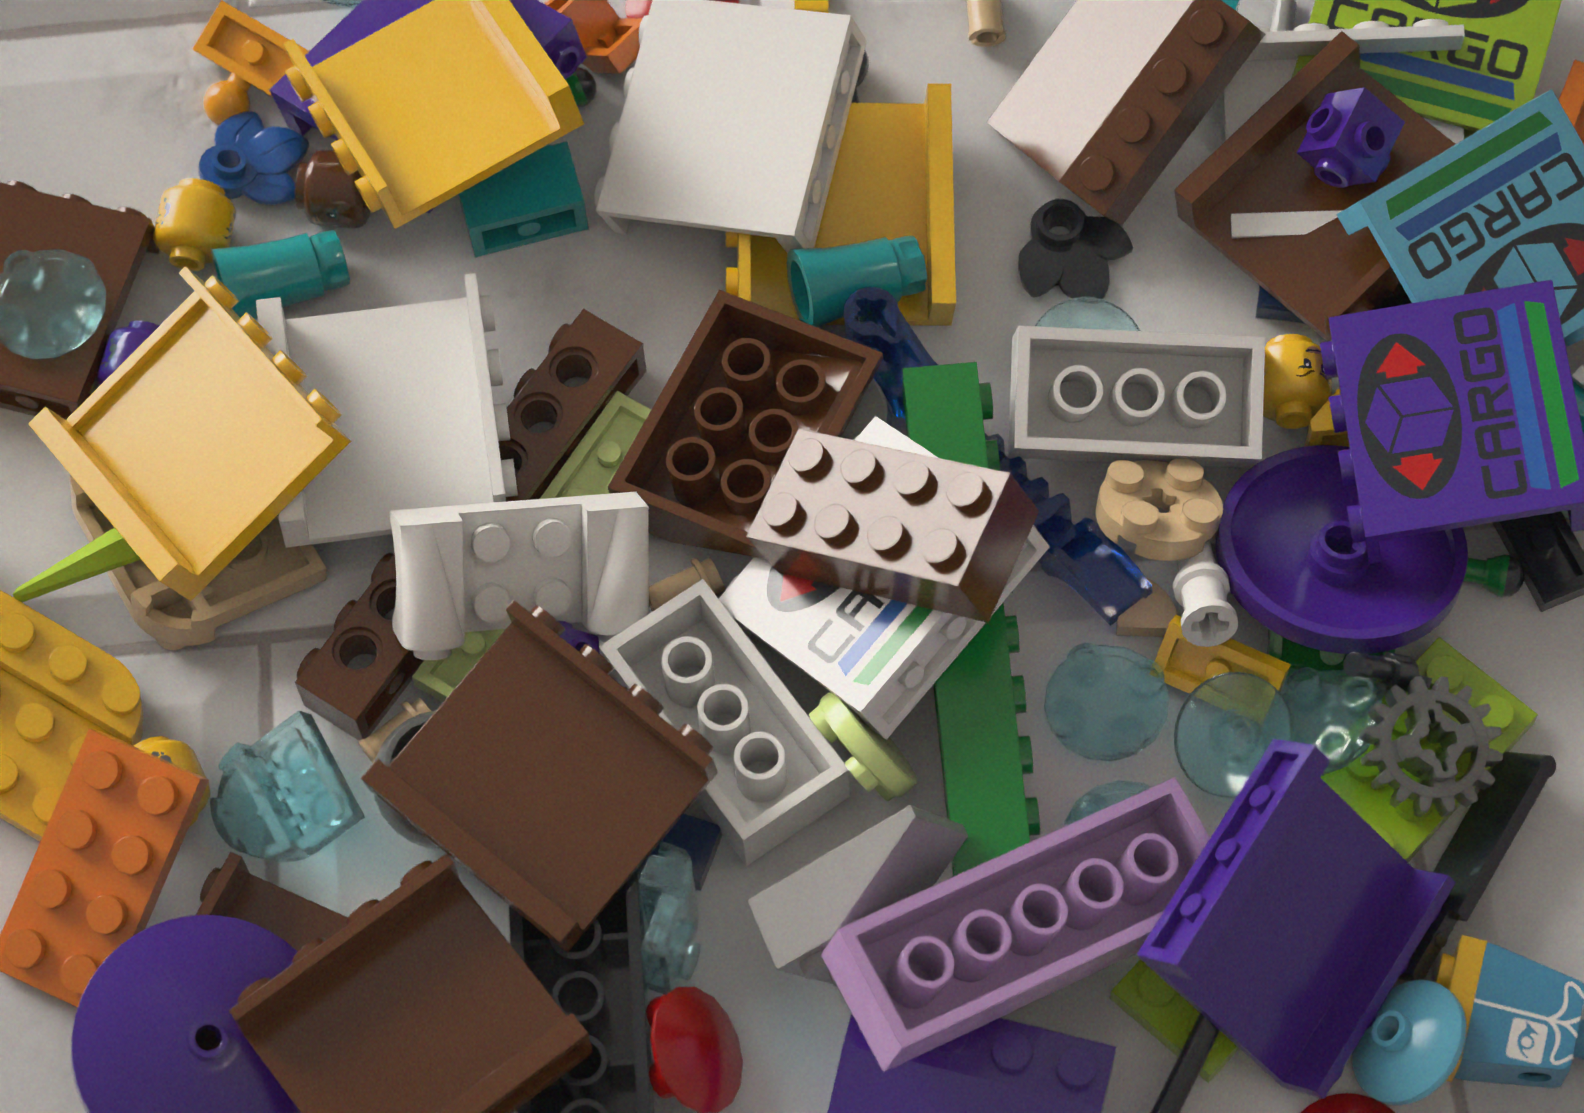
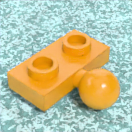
M222 0L192 48L199 55L231 73L228 80L213 84L207 90L204 97L205 112L209 119L217 125H220L231 116L249 111L250 99L247 92L251 85L273 97L269 89L285 75L286 70L294 66L283 45L290 39ZM298 45L305 56L309 50Z

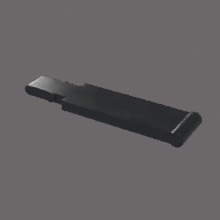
M1505 752L1503 760L1496 766H1493L1490 773L1495 778L1494 783L1486 790L1480 789L1477 794L1478 800L1470 806L1433 870L1434 873L1449 875L1456 884L1443 903L1440 914L1431 923L1410 957L1406 970L1398 979L1406 981L1424 980L1441 949L1447 944L1448 937L1457 921H1468L1547 780L1555 773L1556 761L1551 755Z

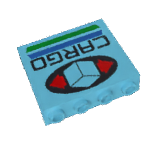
M1552 89L1523 104L1336 214L1348 236L1366 226L1369 227L1412 303L1552 280L1566 347L1584 339V144Z

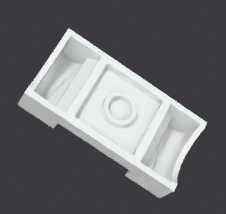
M637 492L390 510L396 563V602L392 626L402 647L412 650L414 656L419 659L440 660L451 656L452 649L464 645L465 632L506 629L512 622L505 609L513 600L529 612L535 605H538L556 620L568 623L582 622L588 631L598 634V638L602 642H607L648 615L649 506Z

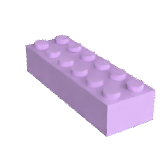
M1173 777L839 928L821 956L881 1069L885 1072L1138 953L1210 837L1176 777Z

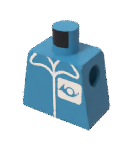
M1486 943L1462 1060L1454 1078L1543 1088L1561 1087L1569 1073L1572 1058L1584 1060V1019L1581 1018L1584 1004V983L1498 945Z

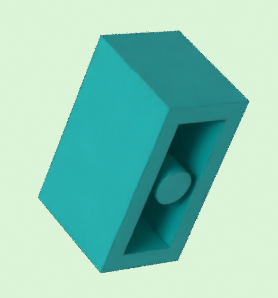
M567 141L554 145L548 144L458 194L475 258L589 229L584 198Z

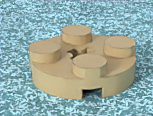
M1176 458L1170 462L1157 460L1135 462L1117 460L1111 463L1107 469L1106 478L1100 486L1095 512L1100 529L1114 543H1118L1120 535L1125 540L1137 544L1135 554L1153 560L1175 561L1196 556L1203 551L1207 540L1213 538L1214 541L1222 518L1223 504L1214 486L1203 478L1204 469L1193 460L1188 458ZM1158 508L1165 509V510H1167V511H1169V512H1168V513L1159 512Z

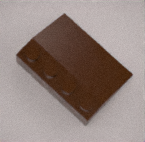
M1076 0L987 123L1101 215L1123 225L1266 34L1222 0Z
M719 290L608 486L609 493H638L649 506V534L671 543L766 559L749 541L746 535L798 428L842 437L883 361V353Z

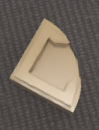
M1118 570L1116 635L1164 637L1169 622L1175 615H1178L1171 598L1151 579L1135 572Z

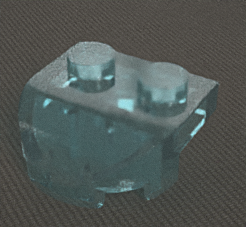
M298 710L251 746L237 742L224 755L218 765L223 774L219 783L217 798L212 797L210 799L211 816L219 835L231 848L238 852L275 862L303 860L319 852L365 818L313 716L309 713Z
M661 841L658 856L652 855L649 857L638 881L647 924H650L640 950L649 990L667 994L677 987L680 978L687 981L691 979L699 959L701 944L694 942L699 924V905L691 858L684 848Z

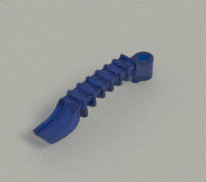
M877 287L859 289L849 296L844 305L845 337L848 340L883 353V361L873 378L892 407V413L898 419L902 417L905 420L902 393L903 368L938 364L931 358L900 312L897 301L889 292ZM985 433V440H997L1000 471L1011 473L1039 510L1033 525L1050 547L1038 562L1042 565V570L1048 576L1056 577L1071 586L1110 626L1118 621V617L1143 597L1147 598L1153 593L1152 584L1118 543H1114L1102 532L1097 522L1084 517L1074 525L1071 517L1070 499L1064 493L1049 497V483L1043 477L1030 481L1027 477L1026 462L1020 456L1012 459L1006 456L1004 439L998 433L991 436Z

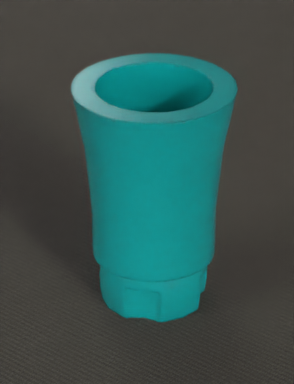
M335 230L310 236V238L307 233L282 240L255 245L211 249L217 278L239 300L232 309L240 318L247 312L255 320L258 319L256 300L281 297L282 306L286 308L300 302L324 296V291L339 289L350 284L345 255Z
M904 236L892 240L882 237L860 243L826 248L790 249L787 254L789 288L800 321L817 328L854 313L898 302L901 296L912 295L926 290V264L918 241L914 236Z

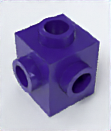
M1365 87L1328 93L1325 95L1320 107L1309 118L1306 125L1307 133L1297 154L1315 168L1314 173L1321 181L1333 187L1344 188L1349 185L1376 182L1390 162V152L1405 121Z

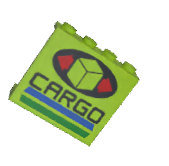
M1315 0L1308 24H1325L1330 29H1353L1355 25L1362 22L1381 21L1387 23L1389 27H1412L1421 20L1441 19L1447 21L1449 25H1464V39L1461 50L1360 53V68L1421 117L1464 128V139L1534 99L1562 0ZM1316 55L1298 56L1292 78Z

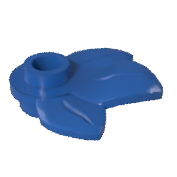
M252 111L231 116L223 121L215 131V146L207 149L200 157L198 168L200 179L211 181L222 187L225 191V196L229 199L245 195L256 203L264 205H277L294 200L296 183L287 173L306 155L309 148L308 140L289 128L272 126L264 129L260 116Z

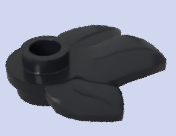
M1054 199L1041 206L1031 219V240L1022 248L1018 258L1020 281L1026 292L1034 298L1047 293L1059 285L1062 292L1075 301L1099 304L1105 298L1110 283L1107 261L1116 260L1128 255L1133 251V245L1128 234L1119 223L1106 217L1086 216L1084 211L1074 202L1067 199ZM1061 226L1066 228L1070 233L1066 235H1056L1051 233L1050 230L1054 227Z

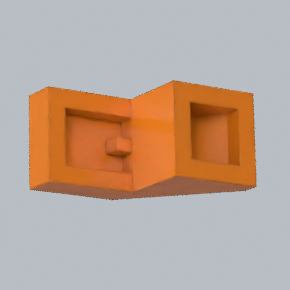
M547 0L544 3L572 19L587 59L582 64L593 73L621 74L637 59L640 48L639 27L643 18H619L607 0Z

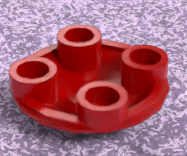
M679 986L667 994L650 1000L646 1016L651 1027L650 1040L654 1063L649 1070V1080L654 1092L662 1099L675 1097L679 1103L696 1113H719L733 1102L741 1086L743 1060L739 1038L728 1014L713 996L697 987Z

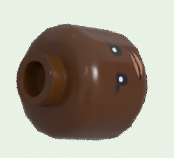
M333 150L316 151L308 163H300L296 176L295 201L298 209H305L306 216L312 224L355 229L364 226L371 214L354 181L362 176L358 171L348 176Z

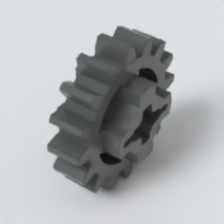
M1421 676L1414 677L1409 682L1408 695L1404 690L1395 685L1384 694L1389 707L1376 703L1368 712L1369 717L1378 726H1369L1360 732V740L1374 745V750L1360 759L1361 765L1377 766L1380 774L1370 785L1374 790L1383 788L1386 785L1391 786L1394 792L1390 799V805L1394 808L1407 798L1413 800L1414 816L1417 817L1427 813L1432 803H1435L1436 810L1441 817L1448 816L1455 810V799L1467 808L1478 800L1473 786L1486 790L1495 781L1491 773L1484 768L1496 766L1503 760L1502 753L1489 748V743L1502 734L1501 727H1485L1482 721L1492 708L1488 703L1480 705L1475 709L1468 704L1472 694V688L1468 685L1456 695L1449 693L1448 677L1441 676L1434 682L1431 690H1427L1426 683ZM1407 711L1408 717L1405 719L1407 732L1397 740L1391 741L1392 730L1397 719L1402 713ZM1443 711L1455 717L1460 722V724L1456 723L1455 721L1444 715ZM1426 737L1431 744L1440 743L1442 752L1436 756L1431 749L1422 750L1420 741ZM1471 752L1465 774L1458 782H1455L1454 777L1458 774L1456 767L1457 759L1465 753ZM1400 768L1419 778L1420 783L1409 778Z

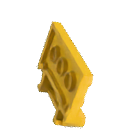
M0 590V818L36 840L41 841L88 730H99L132 746L141 741L143 734L141 693L131 672L115 657Z

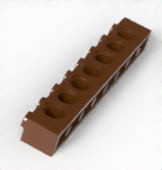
M584 308L571 325L566 323L557 330L550 342L549 354L536 370L531 368L523 374L515 388L514 399L506 408L510 440L498 441L501 460L513 459L514 468L519 470L515 474L518 496L506 497V502L540 499L616 391L626 396L630 394L647 371L642 342ZM573 377L589 379L585 384L578 387L564 385L568 379ZM538 422L554 424L551 429L541 433L528 430ZM391 552L385 554L377 563L371 575V584L359 600H351L342 608L335 620L334 632L321 649H312L302 660L297 671V680L295 681L305 707L359 741L371 735L412 681V676L424 661L415 657L412 650L402 647L393 631L392 621L384 618L390 610L395 608L396 563L395 553ZM370 654L375 656L374 661L365 668L352 669L347 667L349 662L358 655Z

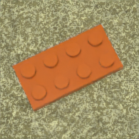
M89 729L0 934V971L78 1007L89 981L105 959L122 943L145 930L209 779L99 730Z

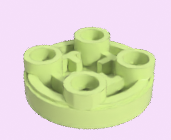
M829 691L820 699L819 706L809 713L811 721L828 741L834 743L838 740L853 755L845 764L855 779L868 792L875 789L889 802L893 797H902L918 783L914 770L890 736L885 740L873 731L848 704Z

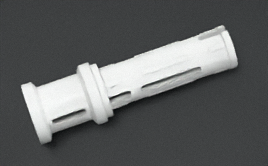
M1209 539L1205 542L1201 553L1188 559L1177 560L1179 572L1173 582L1175 599L1184 608V613L1180 620L1183 636L1188 642L1203 647L1216 646L1228 641L1238 628L1236 610L1231 604L1227 603L1226 598L1230 590L1228 575L1223 568L1215 564Z

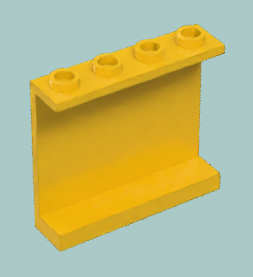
M433 0L311 67L294 39L283 44L294 65L286 70L285 74L301 102L312 97L315 103L307 108L325 139L333 134L338 138L337 141L331 143V147L348 176L356 171L360 173L362 177L354 181L367 207L371 213L382 208L395 229L584 125L568 83L510 0Z
M927 83L924 104L851 103L814 248L854 244L882 237L892 240L904 236H914L918 241L926 264V290L912 295L901 296L898 302L854 313L826 325H859L860 323L863 325H952L956 306L951 84ZM725 231L726 248H737V267H726V292L799 320L791 297L787 276L788 253L774 237Z

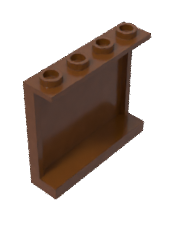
M12 180L6 184L0 182V408L36 416L46 406L66 420L91 395L90 390L96 378L107 340L116 328L146 252L159 255L161 251L153 240L154 225L151 218L129 207H118L114 210L93 205L87 199L75 194H63L60 197L39 192L32 186L20 181Z

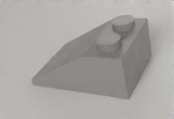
M909 805L748 899L747 901L776 969L803 976L806 979H815L837 986L821 956L836 931L841 927L934 886L968 837L964 825Z

